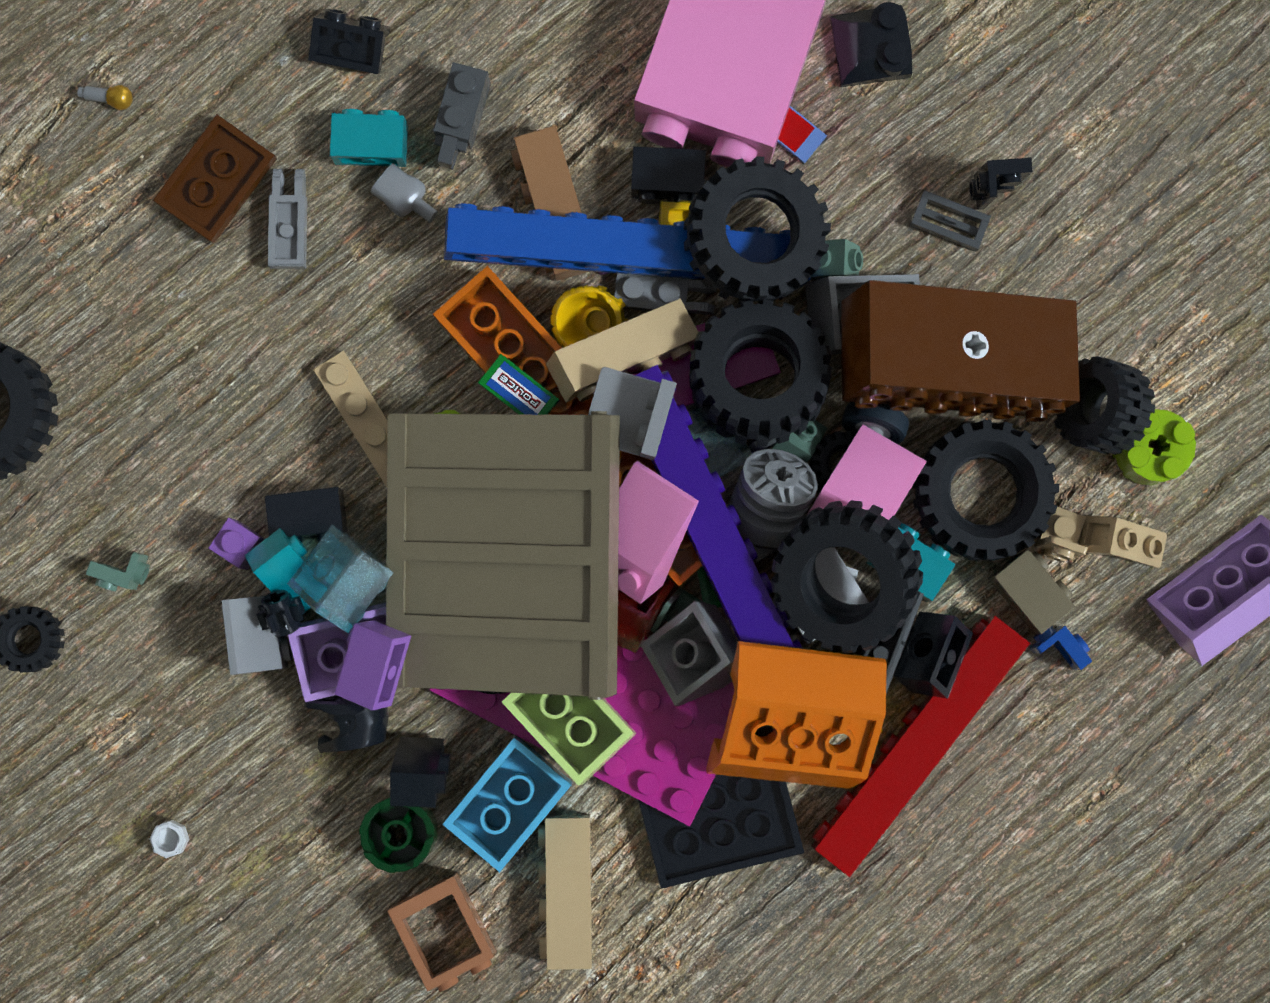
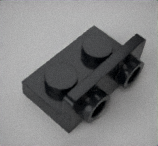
M325 9V13H320L313 17L308 60L373 74L381 73L385 38L390 34V27L381 25V19L360 16V20L346 18V12L336 9Z
M1032 158L988 160L974 174V179H970L969 183L971 201L976 200L977 210L985 209L997 198V193L1014 191V186L1022 184V181L1033 172Z

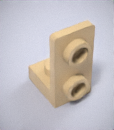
M1057 507L1056 513L1049 518L1047 523L1049 525L1045 533L1038 536L1035 547L1045 550L1043 556L1060 562H1065V559L1073 560L1074 557L1086 555L1088 548L1077 544L1086 517Z
M1085 515L1086 519L1079 545L1088 548L1086 553L1116 556L1150 567H1161L1167 538L1165 532L1116 517Z

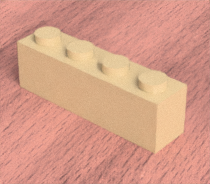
M680 298L555 351L547 361L546 366L566 403L576 398L583 402L594 396L598 378L603 367L633 374L640 370L643 372L657 364L660 367L662 366L661 361L672 357L673 361L680 360L693 351L691 347L694 345L698 330Z
M547 815L545 824L538 825V846L545 847L546 862H539V884H546V899H539V922H546V936L540 937L539 942L540 959H547V970L592 969L590 815Z

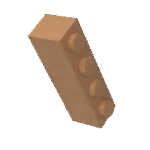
M556 125L514 137L516 149L510 150L515 170H523L527 183L520 184L526 205L533 204L534 209L547 210L551 212V216L565 217L566 213H582ZM545 268L546 273H554L556 281L590 272Z

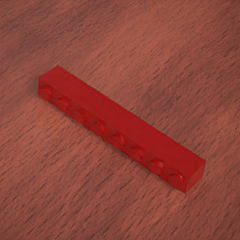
M988 616L986 620L981 617L970 629L973 635L948 699L927 695L919 706L913 704L901 720L905 725L897 735L891 733L880 746L879 750L882 752V755L875 764L871 763L867 779L859 783L852 793L846 791L835 804L834 809L838 812L828 823L826 820H823L811 837L815 841L811 847L849 878L1029 646L1030 642L997 616Z

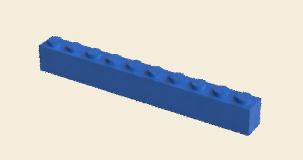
M466 203L456 204L455 208H448L444 260L705 279L699 269L693 271L689 264L693 257L690 250L685 251L684 241L687 239V230H683L684 221L674 222L673 225H660L658 220L651 218L638 219L637 223L623 222L622 217L614 215L603 216L601 220L587 219L586 214L577 212L566 213L565 217L551 216V212L540 209L530 210L528 214L514 213L513 208L503 206L493 207L492 211L477 210L476 205ZM726 225V235L730 246L741 257L751 262L767 263L778 259L785 253L790 242V230H782L779 234L766 233V229L761 227H748L744 231L730 230V226Z

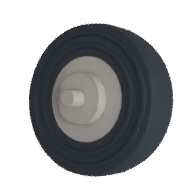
M849 402L842 417V426L846 431H853V434L856 435L863 424L896 444H900L906 437L909 420L903 412L890 410V405L878 404L875 408L855 407V402Z

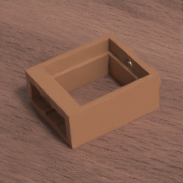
M457 872L392 905L387 910L427 992L436 987L439 992H442L459 982L457 976L470 970L472 975L492 965L490 959L495 956L497 950ZM452 894L480 951L434 975L406 918Z

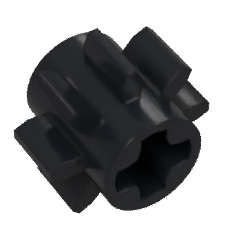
M277 590L263 597L261 600L262 605L258 606L260 612L256 614L262 630L270 629L271 633H274L275 636H286L299 629L300 621L304 620L302 614L306 611L300 596L292 598L291 593H288V591Z

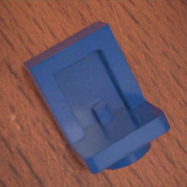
M1051 626L1043 634H1036L1033 637L1036 643L1030 647V650L1034 654H1041L1054 645L1072 670H1082L1092 662L1087 654L1090 649L1086 642L1077 633L1072 635L1066 626H1057L1055 628Z

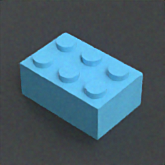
M515 736L442 825L500 873L573 782L520 737Z

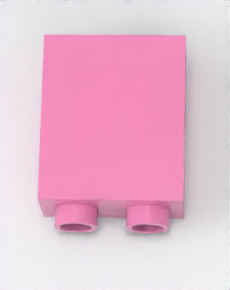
M670 0L634 100L635 121L645 124L642 136L650 142L665 148L682 149L686 138L713 147L710 156L711 160L725 168L731 166L735 160L742 158L744 163L752 162L756 156L764 157V163L770 164L826 0Z

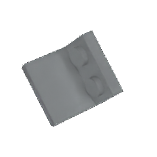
M603 367L588 415H591V411H607V415H619L620 451L654 460L677 383L662 379L661 383Z

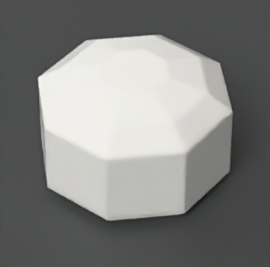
M171 820L155 826L149 840L154 853L169 858L184 852L189 836L184 825Z

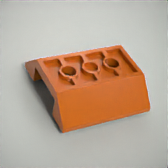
M738 641L730 672L735 691L723 738L713 739L706 767L707 774L851 789L865 781L869 774L886 716V660L883 658ZM769 725L774 727L773 732L767 736H757L755 734L756 730L762 726ZM834 735H847V739L840 744L833 745L829 743Z

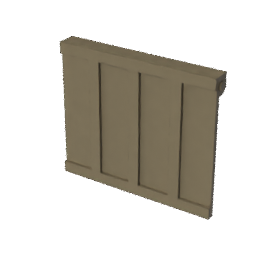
M591 411V415L388 413L386 625L411 635L397 687L588 696V699L602 700L617 694L619 415H607V411Z

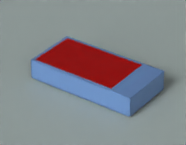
M790 106L777 143L805 164L827 135Z

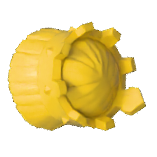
M588 285L578 286L565 291L556 300L550 317V324L553 326L551 330L557 343L564 348L630 320L624 316L623 308L626 305L622 298H615L606 291L607 287L600 285L597 287Z

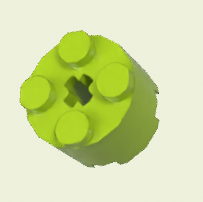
M1155 409V413H1150L1149 420L1152 423L1150 428L1145 427L1143 439L1141 441L1135 440L1134 447L1130 450L1123 449L1120 454H1112L1113 458H1116L1119 468L1123 471L1124 477L1136 484L1152 486L1178 478L1188 470L1195 457L1196 441L1192 425L1181 416L1168 410ZM1154 441L1157 444L1158 453L1152 454L1154 448H1149V442Z

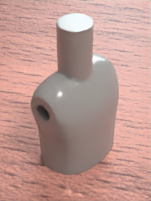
M394 163L381 174L371 188V194L383 201L399 217H405L413 210L430 223L438 213L436 209L422 200L426 192L425 185L419 179L405 173Z

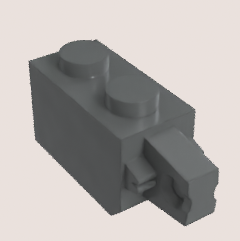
M455 62L452 63L433 130L436 136L434 144L441 147L437 160L440 167L453 170L458 153H466L467 149H472L491 86L488 71Z

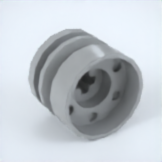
M764 449L756 451L746 458L728 506H734L742 525L737 527L741 537L744 540L749 538L752 544L760 547L778 548L795 525L805 518L818 488L816 475L806 462L796 455L783 450Z

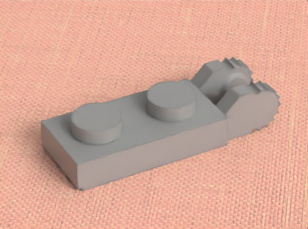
M273 169L272 195H269L268 267L270 269H306L307 197L305 196V169L295 170L294 195H283L285 176L282 169Z
M617 273L614 297L617 299L622 298L626 305L623 309L652 311L681 298L688 313L713 315L715 306L707 302H686L687 291L710 294L715 293L717 287L711 284L707 288L702 283L703 280Z

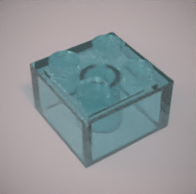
M332 524L287 584L317 614L349 633L354 624L363 618L365 610L377 594L385 589L388 580L394 572L362 544Z

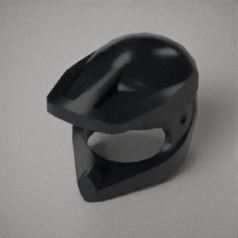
M337 695L309 702L304 701V708L321 710L328 713V719L336 721L340 727V734L336 738L332 739L327 735L319 737L317 744L319 753L361 749L377 745L386 739L389 719L388 707L372 711Z

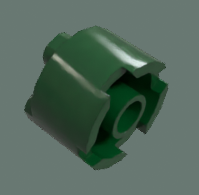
M390 797L376 803L364 815L359 828L360 841L365 858L376 868L389 873L404 872L415 868L433 851L438 837V824L430 808L390 806ZM392 825L394 827L402 825L405 828L404 833L407 836V840L404 838L400 839L399 842L394 840L395 832L391 829Z

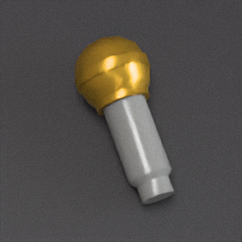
M117 85L109 89L91 86L79 87L77 92L79 98L107 103L116 110L127 109L133 101L131 91L123 85Z

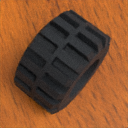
M1093 356L1090 360L1084 358L1078 361L1080 401L1065 408L1066 411L1064 413L1054 414L1057 415L1054 423L1057 429H1061L1060 435L1063 439L1069 440V443L1074 446L1108 455L1109 453L1120 454L1123 449L1130 450L1134 447L1135 440L1141 441L1143 439L1145 427L1150 428L1152 423L1149 417L1150 413H1155V405L1151 404L1155 394L1153 389L1148 388L1151 382L1148 377L1142 376L1143 372L1138 368L1105 357ZM1107 395L1106 407L1104 412L1100 416V407L1103 399Z

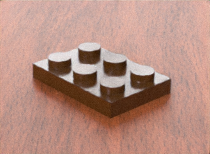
M216 114L153 201L214 244L277 158L273 153Z

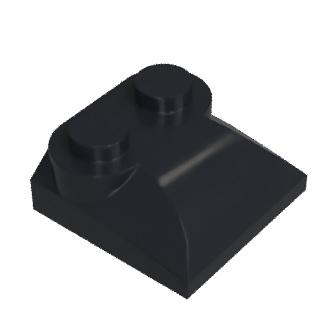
M885 2L878 5L875 9L857 11L830 18L840 88L911 78L912 50L907 17L902 5Z

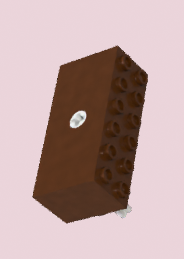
M869 280L841 301L842 401L855 402V407L875 408L878 404L890 405V410L908 411L912 410L913 407L924 408V412L928 414H941L947 412V410L958 411V415L964 417L991 413L994 419H1011L1015 416H1026V421L1043 422L1048 420V416L1064 413L1066 411L1065 408L1080 401L1076 300Z

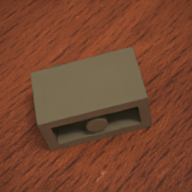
M1027 549L1020 551L988 577V579L1034 635L1043 634L1071 611L1075 605L1070 600L1073 595L1067 586L1060 580L1055 582L1046 570L1049 566L1044 558L1036 551L1031 553Z

